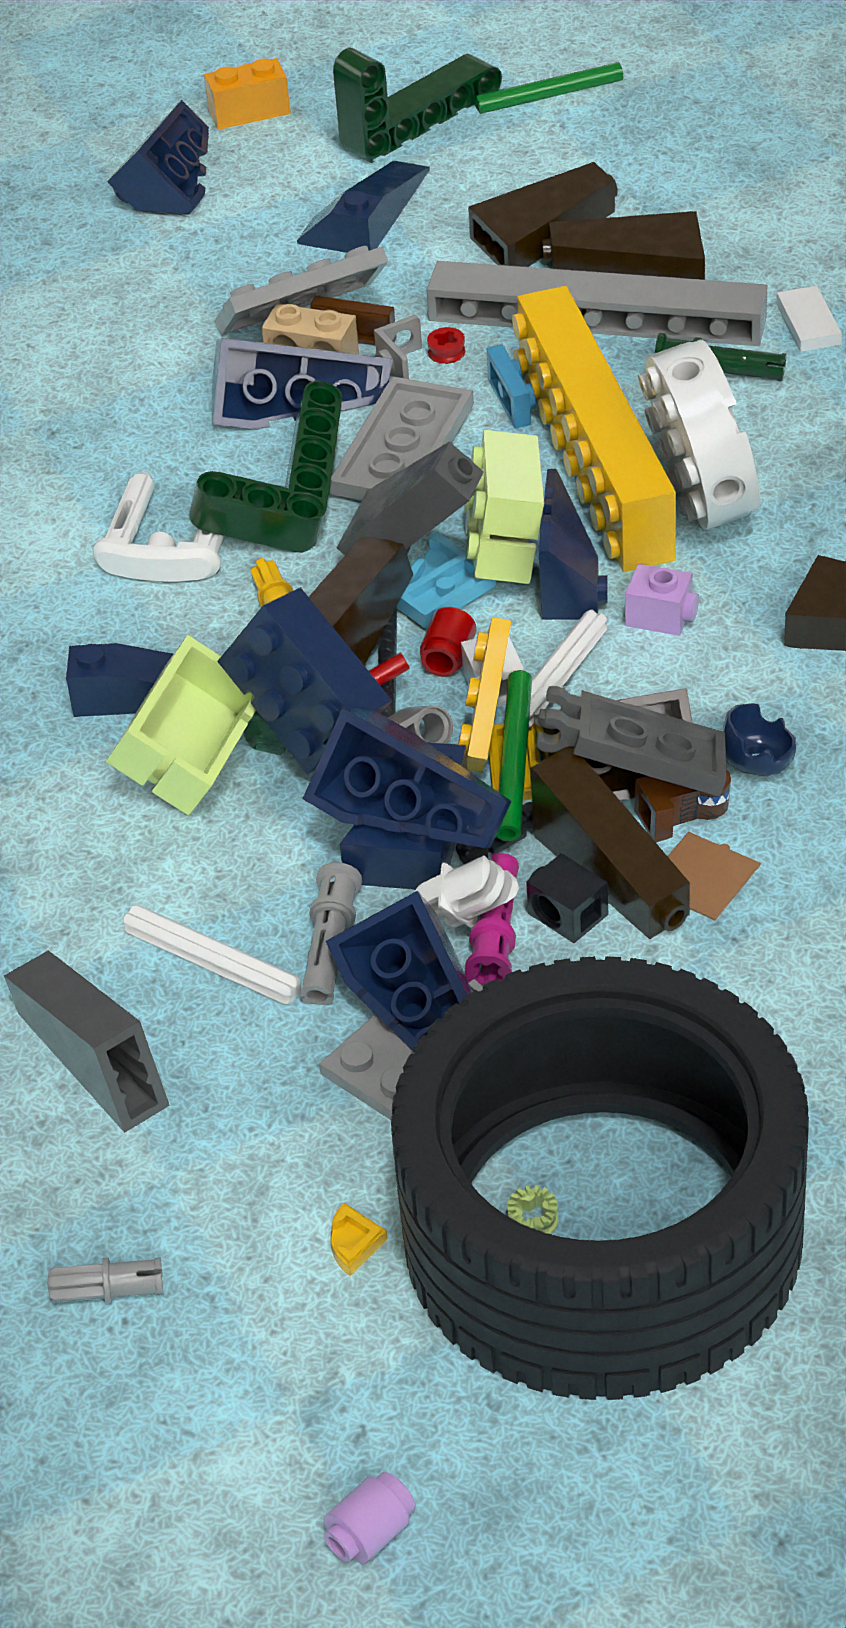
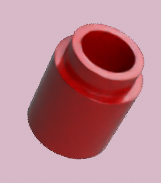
M443 607L432 615L419 650L422 665L430 673L442 677L450 676L463 666L461 642L474 639L477 631L474 619L467 612L455 607Z

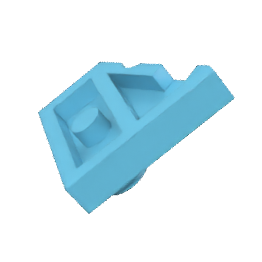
M435 532L429 538V550L424 558L417 557L412 565L413 577L403 593L397 608L427 629L435 611L443 607L462 608L496 587V580L474 578V560L466 559V551L439 532Z

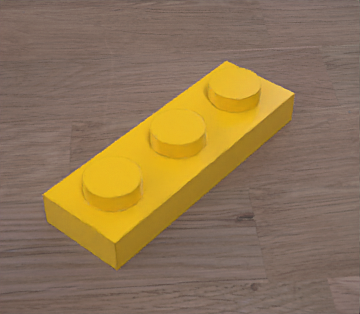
M492 617L487 633L479 631L477 635L473 660L482 662L479 679L470 677L465 706L473 707L471 725L462 723L458 745H466L467 768L470 771L483 772L488 758L511 626L510 620Z

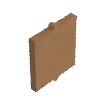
M688 832L668 855L669 859L690 882V910L714 921L761 865L758 861L730 850L728 844L719 845L691 832Z

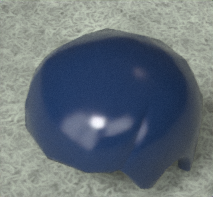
M755 703L735 705L726 713L723 725L726 759L735 768L753 775L770 776L780 773L794 760L796 737L785 728L783 718H778L773 722L765 720L761 715L759 704Z

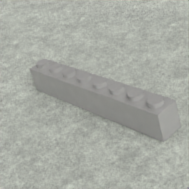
M437 261L426 289L429 321L513 328L512 315L518 314V295L566 285L592 334L657 339L659 333H666L667 338L693 341L695 337H699L708 343L760 346L767 318L768 284Z

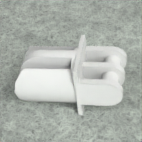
M482 856L456 869L445 862L442 863L441 874L420 884L415 891L418 890L439 918L444 916L447 925L455 928L465 924L472 928L477 923L479 915L513 899L519 890L517 879L508 870H503L500 865L488 860L486 856Z

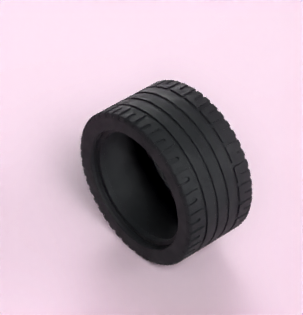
M595 956L580 957V961H570V958L554 960V964L547 966L545 962L529 966V970L524 972L519 969L506 974L505 979L501 981L495 979L483 985V990L479 992L474 990L462 998L460 1005L455 1003L443 1013L444 1018H438L427 1029V1036L423 1035L414 1046V1054L411 1053L403 1066L404 1073L399 1075L391 1116L393 1154L407 1268L409 1269L413 1288L417 1289V1297L423 1309L428 1308L429 1318L437 1328L442 1327L443 1335L453 1345L457 1343L460 1346V1352L468 1358L479 1360L481 1367L493 1374L496 1371L502 1373L503 1379L518 1384L519 1381L526 1383L527 1388L543 1392L546 1389L552 1391L553 1395L569 1398V1395L573 1394L579 1395V1399L596 1400V1396H607V1400L623 1399V1395H633L634 1398L650 1396L651 1391L659 1390L660 1393L676 1389L677 1384L684 1382L686 1385L701 1380V1375L706 1372L710 1375L724 1367V1362L727 1360L733 1362L741 1356L747 1345L752 1347L762 1337V1330L764 1328L769 1329L775 1322L778 1309L783 1310L789 1299V1290H793L797 1280V1270H800L804 1237L809 1130L808 1101L802 1076L798 1072V1066L790 1052L787 1053V1045L778 1034L774 1035V1028L763 1017L758 1018V1012L746 1002L740 1003L739 997L727 989L723 991L718 989V984L704 977L701 980L696 978V974L681 968L679 971L672 970L671 965L659 962L652 965L647 964V960L631 958L630 961L621 960V957L605 956V960H596ZM601 1112L636 1115L672 1126L704 1145L718 1158L731 1175L728 1183L708 1204L682 1221L659 1231L637 1237L599 1241L560 1237L523 1225L492 1206L471 1184L488 1159L519 1134L540 1124L562 1117Z

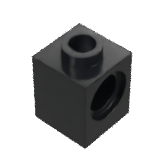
M562 853L546 866L537 868L526 881L528 914L573 944L609 915L608 882Z

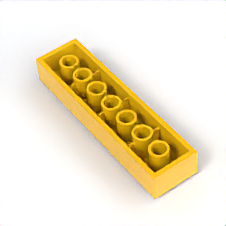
M567 285L518 295V314L512 315V325L516 339L519 340L520 349L514 350V359H517L522 374H526V384H531L535 398L538 399V409L542 423L544 425L551 424L550 430L554 448L557 451L562 449L564 451L563 459L568 476L577 477L576 485L581 503L589 502L590 517L595 531L603 530L604 532L603 541L608 558H616L623 572L636 570L638 564L654 566L676 561V492Z

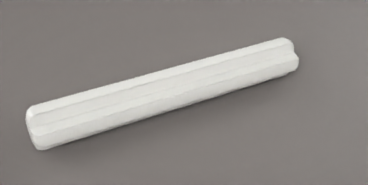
M593 610L586 611L532 678L529 728L534 723V715L539 714L540 709H545L550 703L546 701L548 686H559L562 688L606 632L607 626L605 622L607 617L604 613L597 614Z
M132 906L129 913H126L123 918L124 930L127 933L280 1003L290 1005L300 994L301 979L298 976L143 906Z

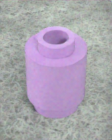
M382 1472L376 1478L367 1477L324 1516V1524L327 1529L324 1533V1539L332 1552L344 1562H350L354 1558L360 1564H366L409 1524V1515L416 1508L415 1501L405 1485L394 1475Z

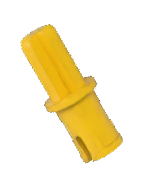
M264 558L256 560L257 565L251 568L250 571L259 591L257 598L261 607L293 591L290 583L283 579L274 560L265 561Z

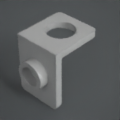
M416 315L374 330L375 356L392 358L391 377L409 379L406 354L422 349L420 319ZM402 330H409L411 332L409 342L404 347L399 348L392 341L394 336Z

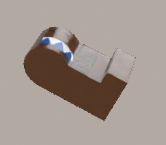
M726 769V782L720 797L650 776L638 778L635 780L634 812L647 833L656 843L672 838L673 826L695 819H716L724 815L729 806L730 773Z

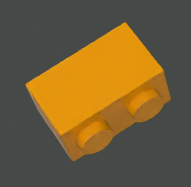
M277 58L258 59L251 64H242V66L221 67L214 72L204 74L208 111L218 130L291 114L287 76Z

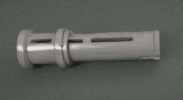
M338 862L328 863L320 867L316 877V883L319 887L318 897L312 902L309 911L310 918L314 924V930L308 952L303 985L300 989L301 1000L306 1004L330 1005L332 1003L338 968L326 940L350 928L356 918L353 901L354 896L361 889L362 875L351 865ZM335 877L334 882H330L331 878Z

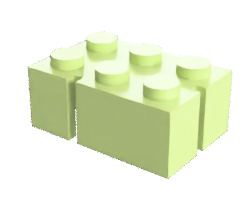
M484 430L481 447L473 446L471 460L484 473L470 501L464 505V513H467L465 536H468L466 559L474 560V578L530 584L536 543H530L528 539L538 540L544 507L538 436Z
M187 634L162 670L109 755L106 763L144 786L147 780L152 782L155 786L151 792L189 816L212 787L256 709L250 703L254 699L253 694L249 692L244 695L217 662L221 656Z

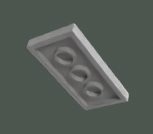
M361 246L347 252L343 260L331 263L329 258L322 259L309 265L306 268L307 272L293 276L292 271H287L270 278L268 285L255 289L253 284H248L233 290L230 293L231 297L222 305L223 308L215 319L219 333L223 335L267 320L276 303L306 307L310 305L315 295L333 298L371 285L388 263L383 247L369 251L367 246Z
M392 376L331 476L330 494L363 500L366 492L375 485L449 441L452 443L474 405L473 390Z

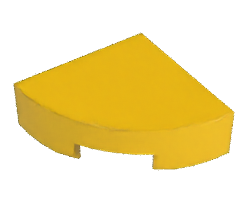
M343 1203L332 1220L331 1244L334 1250L333 1256L337 1264L345 1273L351 1276L388 1239L387 1230L346 1203Z

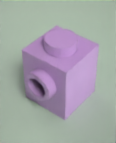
M638 564L625 592L626 626L680 636L686 620L694 621L698 611L699 594L692 593L693 573Z

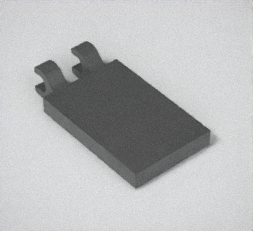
M548 686L546 701L558 704L561 709H540L538 723L548 729H558L560 732L555 735L538 732L536 747L540 750L553 753L571 746L574 747L573 754L720 797L726 782L725 732L583 690L580 696H576L559 686Z

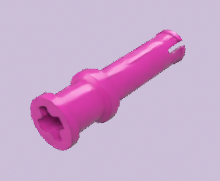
M496 853L491 856V861L500 865L503 870H508L515 878L517 877L519 863L515 857L507 853ZM514 898L497 908L481 914L480 920L471 928L469 943L473 951L465 963V975L468 981L471 982L475 979L483 987V985L495 979L499 981L505 979V975L512 972V965L508 957L515 948L516 933L510 922Z

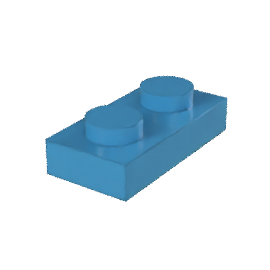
M503 344L486 348L488 380L515 429L531 425V410L536 408V398L531 384H525L522 380V372L517 359L511 360Z

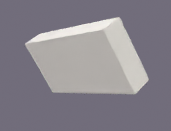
M818 286L777 292V305L800 352L842 344V332Z

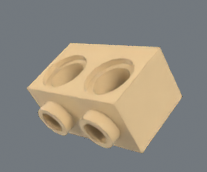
M276 303L261 328L263 343L359 354L355 315L338 313L333 310L323 311L298 307L293 304L283 305Z

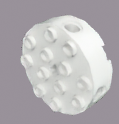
M689 341L646 356L645 373L638 375L642 394L646 401L650 400L651 407L644 409L646 420L652 434L659 433L660 435L659 443L662 453L670 464V467L665 469V473L676 494L680 492L684 494V496L679 497L682 511L684 514H687L688 522L697 520L701 528L708 530L748 516L750 512L759 509V481L746 431L740 432L737 427L732 409L736 405V401L724 372L706 341Z

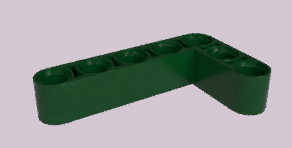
M346 48L339 53L333 65L341 146L366 161L373 163L375 162L373 159L380 155L386 156L403 146V142L409 139L414 140L431 130V126L437 123L442 124L458 115L459 113L457 112L461 109L472 107L475 105L474 97L476 95L499 90L502 83V73L499 68L471 54H465L388 97L384 65L380 61L354 48Z
M313 381L306 385L295 422L285 487L222 472H205L199 476L196 482L189 512V519L192 524L198 529L209 533L292 552L303 553L313 548L318 540L327 507L343 399L339 388L326 381Z

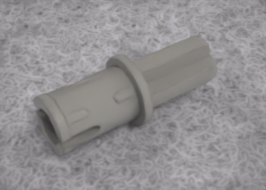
M109 1257L103 1258L102 1264L52 1268L49 1270L47 1279L50 1300L64 1302L105 1298V1302L108 1304L112 1303V1297L146 1294L162 1295L163 1273L161 1257L151 1260L110 1263Z

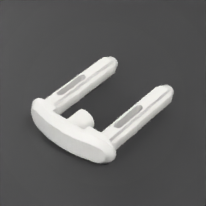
M144 471L130 478L105 538L98 540L93 547V556L98 565L112 575L153 582L199 581L214 576L221 564L218 551L225 538L223 535L198 529L193 542L179 541L177 547H175V541L172 536L165 532H155L150 536L147 545L132 544L154 491V483L151 475Z

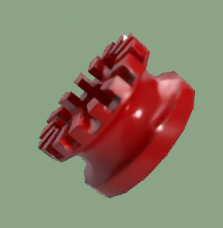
M438 328L433 330L427 337L428 355L434 362L440 364L455 363L461 360L466 353L464 334L456 328Z

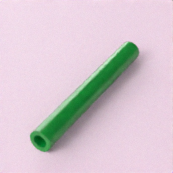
M616 62L476 95L474 103L480 114L622 81L623 70L621 64Z
M516 670L508 675L498 792L512 802L496 835L504 841H514L521 834L532 676L523 670Z

